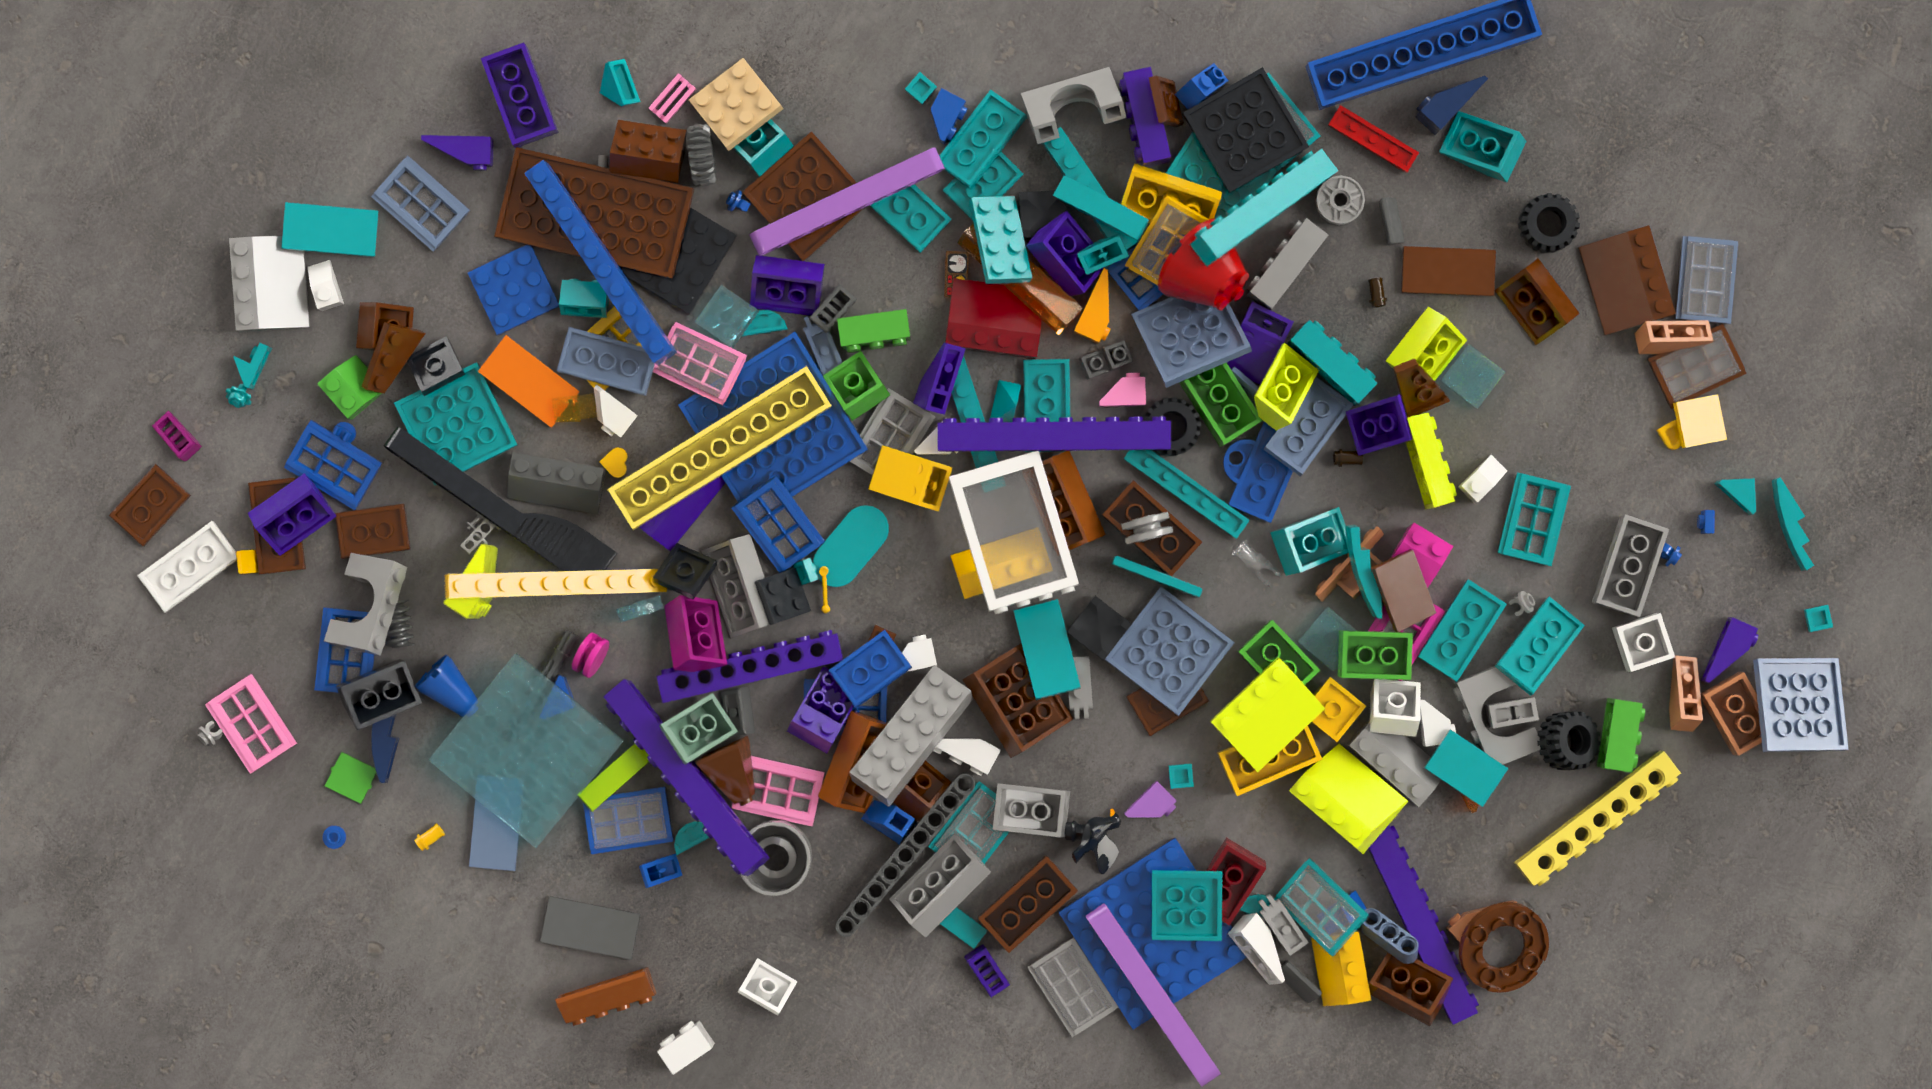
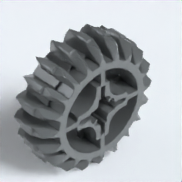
M707 124L689 126L687 129V146L693 183L695 186L702 187L713 185L717 178L710 127Z

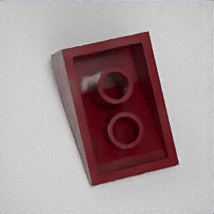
M1227 837L1206 871H1222V921L1230 926L1265 872L1266 861Z

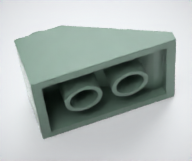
M713 693L659 726L684 765L714 749L738 732Z

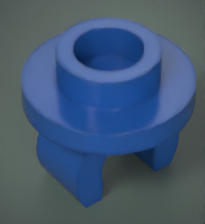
M737 190L735 193L731 192L726 200L727 210L730 212L735 207L747 212L751 204L741 199L742 191Z
M340 422L334 427L332 434L341 437L345 442L352 443L356 437V430L352 424Z
M1664 544L1660 557L1667 560L1665 566L1675 565L1682 554L1679 553L1681 549L1679 546L1674 550L1669 544Z
M330 826L323 833V842L331 849L340 848L346 841V833L339 826Z

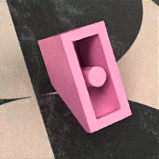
M1126 373V377H1122L1099 401V407L1145 406V377H1140V373Z

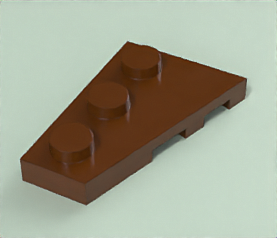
M384 322L361 387L385 394L426 333L421 330Z
M1415 358L1393 367L1407 418L1450 402L1446 393Z

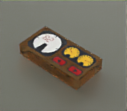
M946 251L944 298H951L954 278L968 280L969 252Z

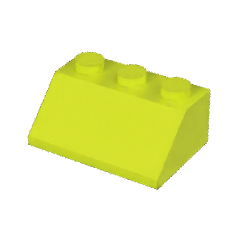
M1427 307L1386 359V362L1393 368L1415 358L1431 378L1436 381L1467 339L1445 316Z
M1286 343L1281 345L1254 396L1259 418L1275 430L1292 423L1319 371Z

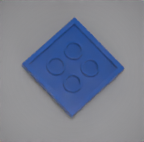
M525 245L468 272L498 336L559 307V302L533 247L530 245Z

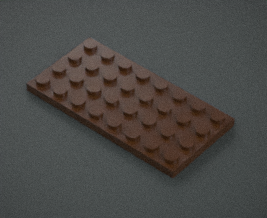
M516 147L494 237L581 257L524 174L544 160L554 170L619 267L673 279L694 188L652 178L609 172V168Z

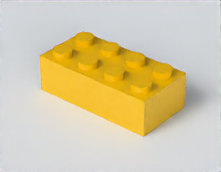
M1308 726L1259 772L1233 746L1217 752L1236 796L1322 760Z

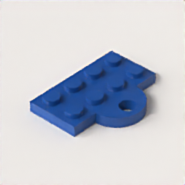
M1263 422L1255 441L1250 439L1239 440L1226 450L1223 458V468L1227 477L1237 484L1228 505L1271 523L1293 471L1263 450L1277 431L1266 422ZM1234 451L1242 455V461L1238 465L1232 464L1229 460V455Z

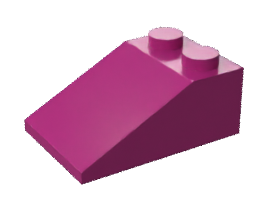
M1412 523L1407 528L1390 559L1409 549L1414 550L1428 588L1453 546L1418 524Z

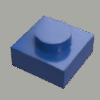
M1702 510L1701 515H1698L1697 527L1701 529V534L1714 533L1715 510Z

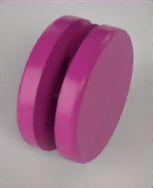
M594 632L588 634L573 658L572 670L580 672L583 669V676L587 678L592 677L605 659L609 649V641L605 638L602 639Z

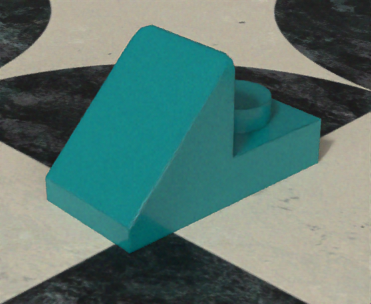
M262 343L254 346L250 354L252 359L250 363L233 356L245 387L254 389L272 350L271 347Z

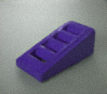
M984 944L964 956L990 997H993L1010 985ZM985 955L984 958L980 959V960L977 961L976 963H973V962H975L976 960H978L979 958H981L982 956ZM988 962L991 963L989 966H987L986 968H984L983 970H981V971L979 972L978 969H979L980 967H982L983 965H985V964L988 963ZM993 970L996 971V973L992 974L991 976H989L988 978H986V979L984 980V978H983L984 976H986L987 974H989V973L992 972ZM1000 977L1001 981L992 987L988 986V984Z

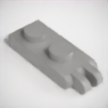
M1089 656L1073 657L1081 689L1068 692L1070 711L1074 710L1075 720L1080 719L1079 710L1084 711V719H1089L1088 709H1093Z
M1268 894L1266 898L1270 905L1267 906L1263 899L1258 901L1263 909L1260 911V914L1287 954L1291 956L1309 942L1279 899L1275 901Z

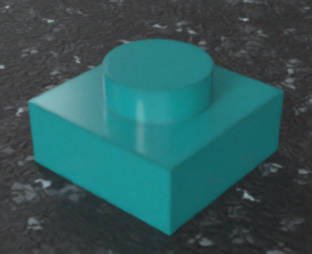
M919 72L905 88V91L923 105L937 89V86Z
M811 558L793 565L797 570L802 585L818 580L817 569L812 563Z
M1828 605L1804 609L1809 632L1833 627Z
M1191 763L1168 765L1170 789L1194 787Z

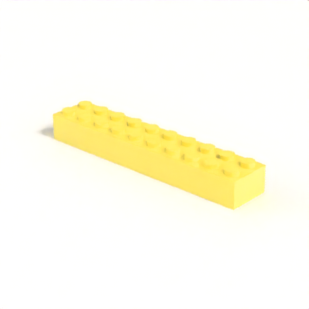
M806 366L612 486L608 491L632 529L635 530L831 408V404Z

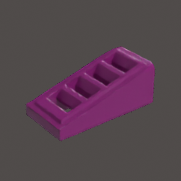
M169 410L152 425L175 455L185 462L202 447ZM171 421L173 424L163 431L162 429ZM176 429H178V431L170 438L169 435ZM184 436L185 438L176 445L175 443Z

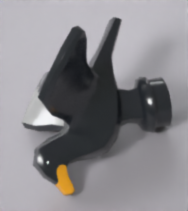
M1110 809V817H1093L1086 824L1081 825L1076 821L1066 822L1065 839L1072 840V842L1081 840L1080 846L1072 853L1073 861L1076 864L1085 853L1092 850L1095 853L1099 872L1105 874L1110 869L1119 854V850L1106 833L1108 830L1119 828L1121 825V819L1114 809Z

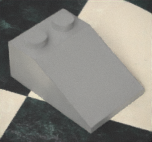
M998 783L993 830L1065 837L1070 791Z

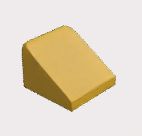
M256 550L237 551L238 573H258Z

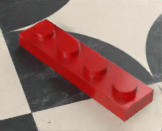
M1341 105L1328 124L1330 128L1405 173L1409 171L1419 154L1418 151Z

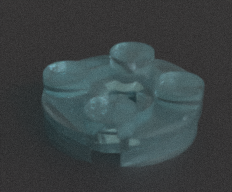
M656 596L635 602L630 607L628 605L618 608L616 612L620 623L664 608L661 597Z

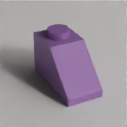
M1155 781L1124 814L1127 817H1161L1163 814L1167 817L1176 808L1174 803L1177 800Z

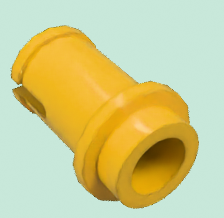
M436 823L422 835L418 834L414 841L422 851L424 849L428 850L429 846L442 836H445V833Z

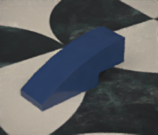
M396 714L372 724V755L381 783H388L400 739L399 737L391 736Z

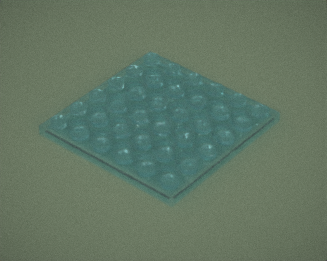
M516 652L430 757L429 761L527 842L537 848L624 740Z

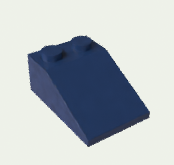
M1486 76L1479 77L1439 92L1432 99L1427 96L1416 108L1419 113L1415 118L1436 135L1488 78Z

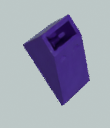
M1251 302L1240 326L1251 346L1252 352L1226 362L1230 369L1235 366L1252 382L1261 385L1281 345L1285 342L1294 321Z
M823 666L791 721L787 732L827 754L854 705L826 667Z

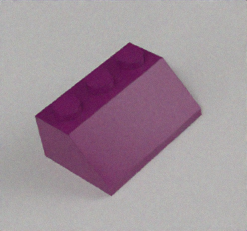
M679 595L664 605L674 670L696 672L727 665L717 600L697 597L693 600L684 595Z

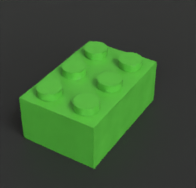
M906 309L837 319L842 350L846 349L847 353L859 352L861 347L869 346L870 350L881 349L887 343H892L893 347L907 345L906 341L911 340Z
M1269 620L1237 651L1258 674L1264 671L1276 658H1280L1304 685L1320 671L1273 620Z
M1339 630L1338 677L1411 680L1413 633Z
M1607 698L1597 767L1632 772L1633 768H1636L1638 754H1635L1636 745H1640L1642 736L1641 731H1639L1640 722L1644 721L1645 708H1642L1643 703Z

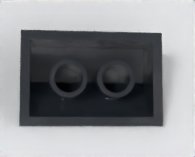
M401 659L336 685L344 708L356 730H360L422 703L406 662Z

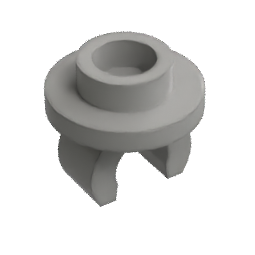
M1524 591L1519 592L1518 597L1513 598L1509 602L1510 605L1518 603L1521 606V609L1515 612L1516 616L1524 612H1533V606H1535L1532 595Z
M213 721L208 722L205 728L202 726L198 728L199 734L197 737L205 746L208 744L214 746L216 744L215 740L220 739L223 735L221 729L215 733L210 732L215 726Z

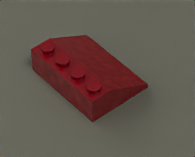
M954 278L945 343L963 347L966 350L1036 359L1045 290L995 283L986 284V282Z

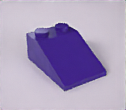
M1400 395L1346 411L1358 456L1413 440Z

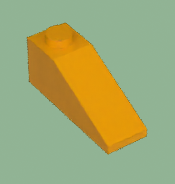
M1103 268L1074 330V333L1099 344L1101 339L1106 340L1111 329L1107 327L1109 323L1108 270Z

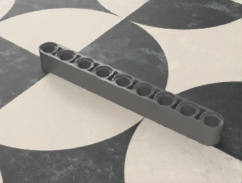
M967 772L960 773L952 781L932 808L917 823L842 913L835 927L839 935L849 937L855 933L975 788V778L972 774ZM963 777H967L972 784L969 789L965 790L959 787L958 781ZM947 795L954 796L957 801L954 807H947L943 801L944 797ZM938 813L942 818L941 823L938 825L931 824L929 815ZM915 832H925L927 840L922 843L917 842L914 839ZM904 848L909 849L912 852V858L909 860L901 859L899 856L900 850ZM893 866L897 870V876L894 878L887 877L884 872L885 868ZM873 884L880 885L882 887V894L878 896L872 895L870 886ZM864 902L868 910L865 913H858L855 910V904ZM842 920H849L853 928L850 931H844L840 926V922Z

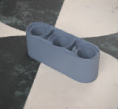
M1374 908L1364 910L1369 916L1360 926L1362 933L1402 963H1413L1418 956V941ZM1374 920L1376 924L1369 925L1366 921ZM1390 933L1395 937L1389 939L1384 937V935ZM1404 947H1410L1413 949V951L1405 952L1402 949Z

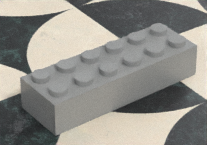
M934 665L849 772L852 781L889 807L973 700L971 690Z

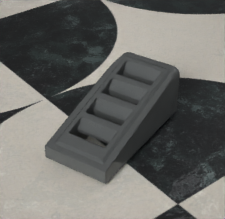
M839 284L809 319L827 334L838 322L837 319L841 318L852 307L857 298ZM836 296H841L847 302V304L844 305L843 303H841L836 298ZM833 301L836 305H838L841 308V310L837 311L829 303ZM826 307L836 315L834 318L824 311ZM819 314H821V315L824 316L830 323H829L828 325H826V324H825L822 320H820L817 316H818Z

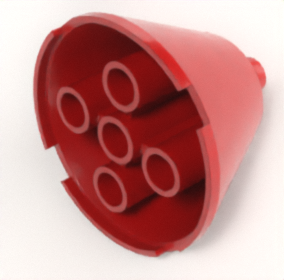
M1214 218L1200 223L1179 241L1182 246L1175 255L1169 254L1160 271L1158 288L1165 296L1214 307L1221 311L1233 299L1237 301L1244 294L1242 288L1249 274L1243 266L1236 247L1208 267L1191 247L1190 244L1197 239L1195 234L1205 226L1209 230L1212 227L1210 223L1215 220Z

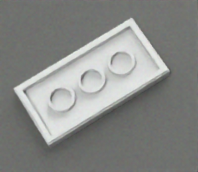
M211 521L137 576L164 613H167L237 561L236 551L214 521Z

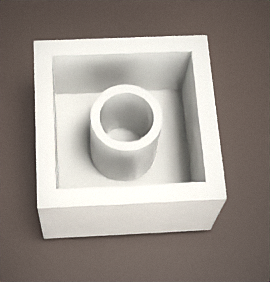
M1654 613L1612 627L1627 672L1675 658L1661 613Z
M1374 679L1370 692V732L1416 736L1420 724V683Z
M693 1021L688 1022L681 1027L679 1035L675 1037L672 1033L660 1043L661 1047L657 1052L673 1075L714 1046V1041L700 1021L695 1024Z

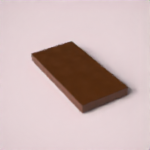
M1404 246L1401 293L1494 296L1496 250Z
M296 478L248 483L251 510L293 482ZM253 525L259 575L306 569L303 540L279 556Z

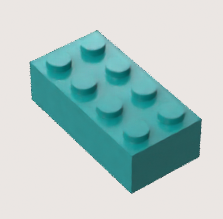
M1308 320L1287 344L1319 370L1318 373L1344 398L1354 404L1353 406L1359 404L1377 384L1374 380L1376 376L1369 369H1362L1357 364L1359 360L1352 353L1346 354L1340 348L1342 344L1333 336L1329 338L1324 334L1325 328L1319 322Z

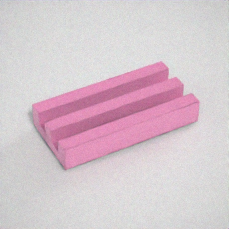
M678 73L651 104L649 110L667 124L695 92L696 88ZM680 81L682 84L676 89V91L670 96V98L664 103V105L659 110H657L656 108L659 106V104L665 99V97ZM687 87L689 90L683 95V97L677 102V104L671 109V111L666 116H664L663 113L665 112V110L671 105V103L677 98V96L683 91V89Z

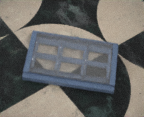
M409 156L403 159L371 196L433 252L470 211Z
M1690 236L1682 237L1675 319L1689 321L1709 320L1710 323L1731 324L1738 241Z

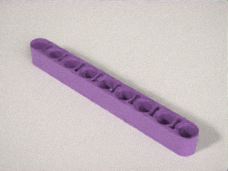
M931 148L749 234L758 255H765L943 171L945 167L936 148Z
M1105 903L1087 914L1085 917L1199 1084L1203 1087L1221 1074Z

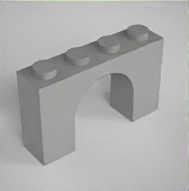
M1110 67L1021 93L1025 112L1037 144L1060 138L1054 116L1060 108L1069 103L1084 101L1094 104L1098 108L1104 124L1126 118L1123 100Z
M351 553L344 575L360 582L371 583L374 589V603L366 617L358 622L348 623L330 619L324 641L340 648L381 656L407 567L392 560Z
M1495 666L1454 682L1456 686L1453 689L1457 701H1462L1465 708L1462 710L1463 717L1466 723H1471L1473 731L1470 732L1475 745L1479 743L1483 752L1501 764H1506L1541 750L1537 744V741H1540L1533 726L1508 736H1496L1485 727L1481 712L1486 699L1498 691L1516 685Z

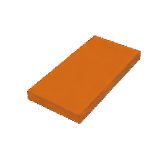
M505 335L478 370L480 374L551 428L580 392L507 335Z

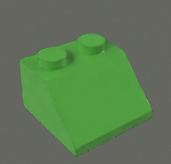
M859 351L823 375L833 394L852 421L890 396V393L862 351Z
M357 355L334 368L317 383L347 419L351 420L382 394L361 387L368 368Z

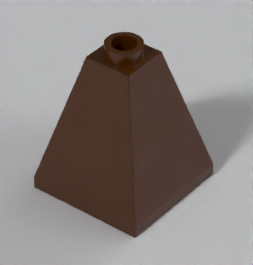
M748 736L713 750L696 761L697 766L734 804L739 803L740 806H743L753 801L752 796L755 794Z

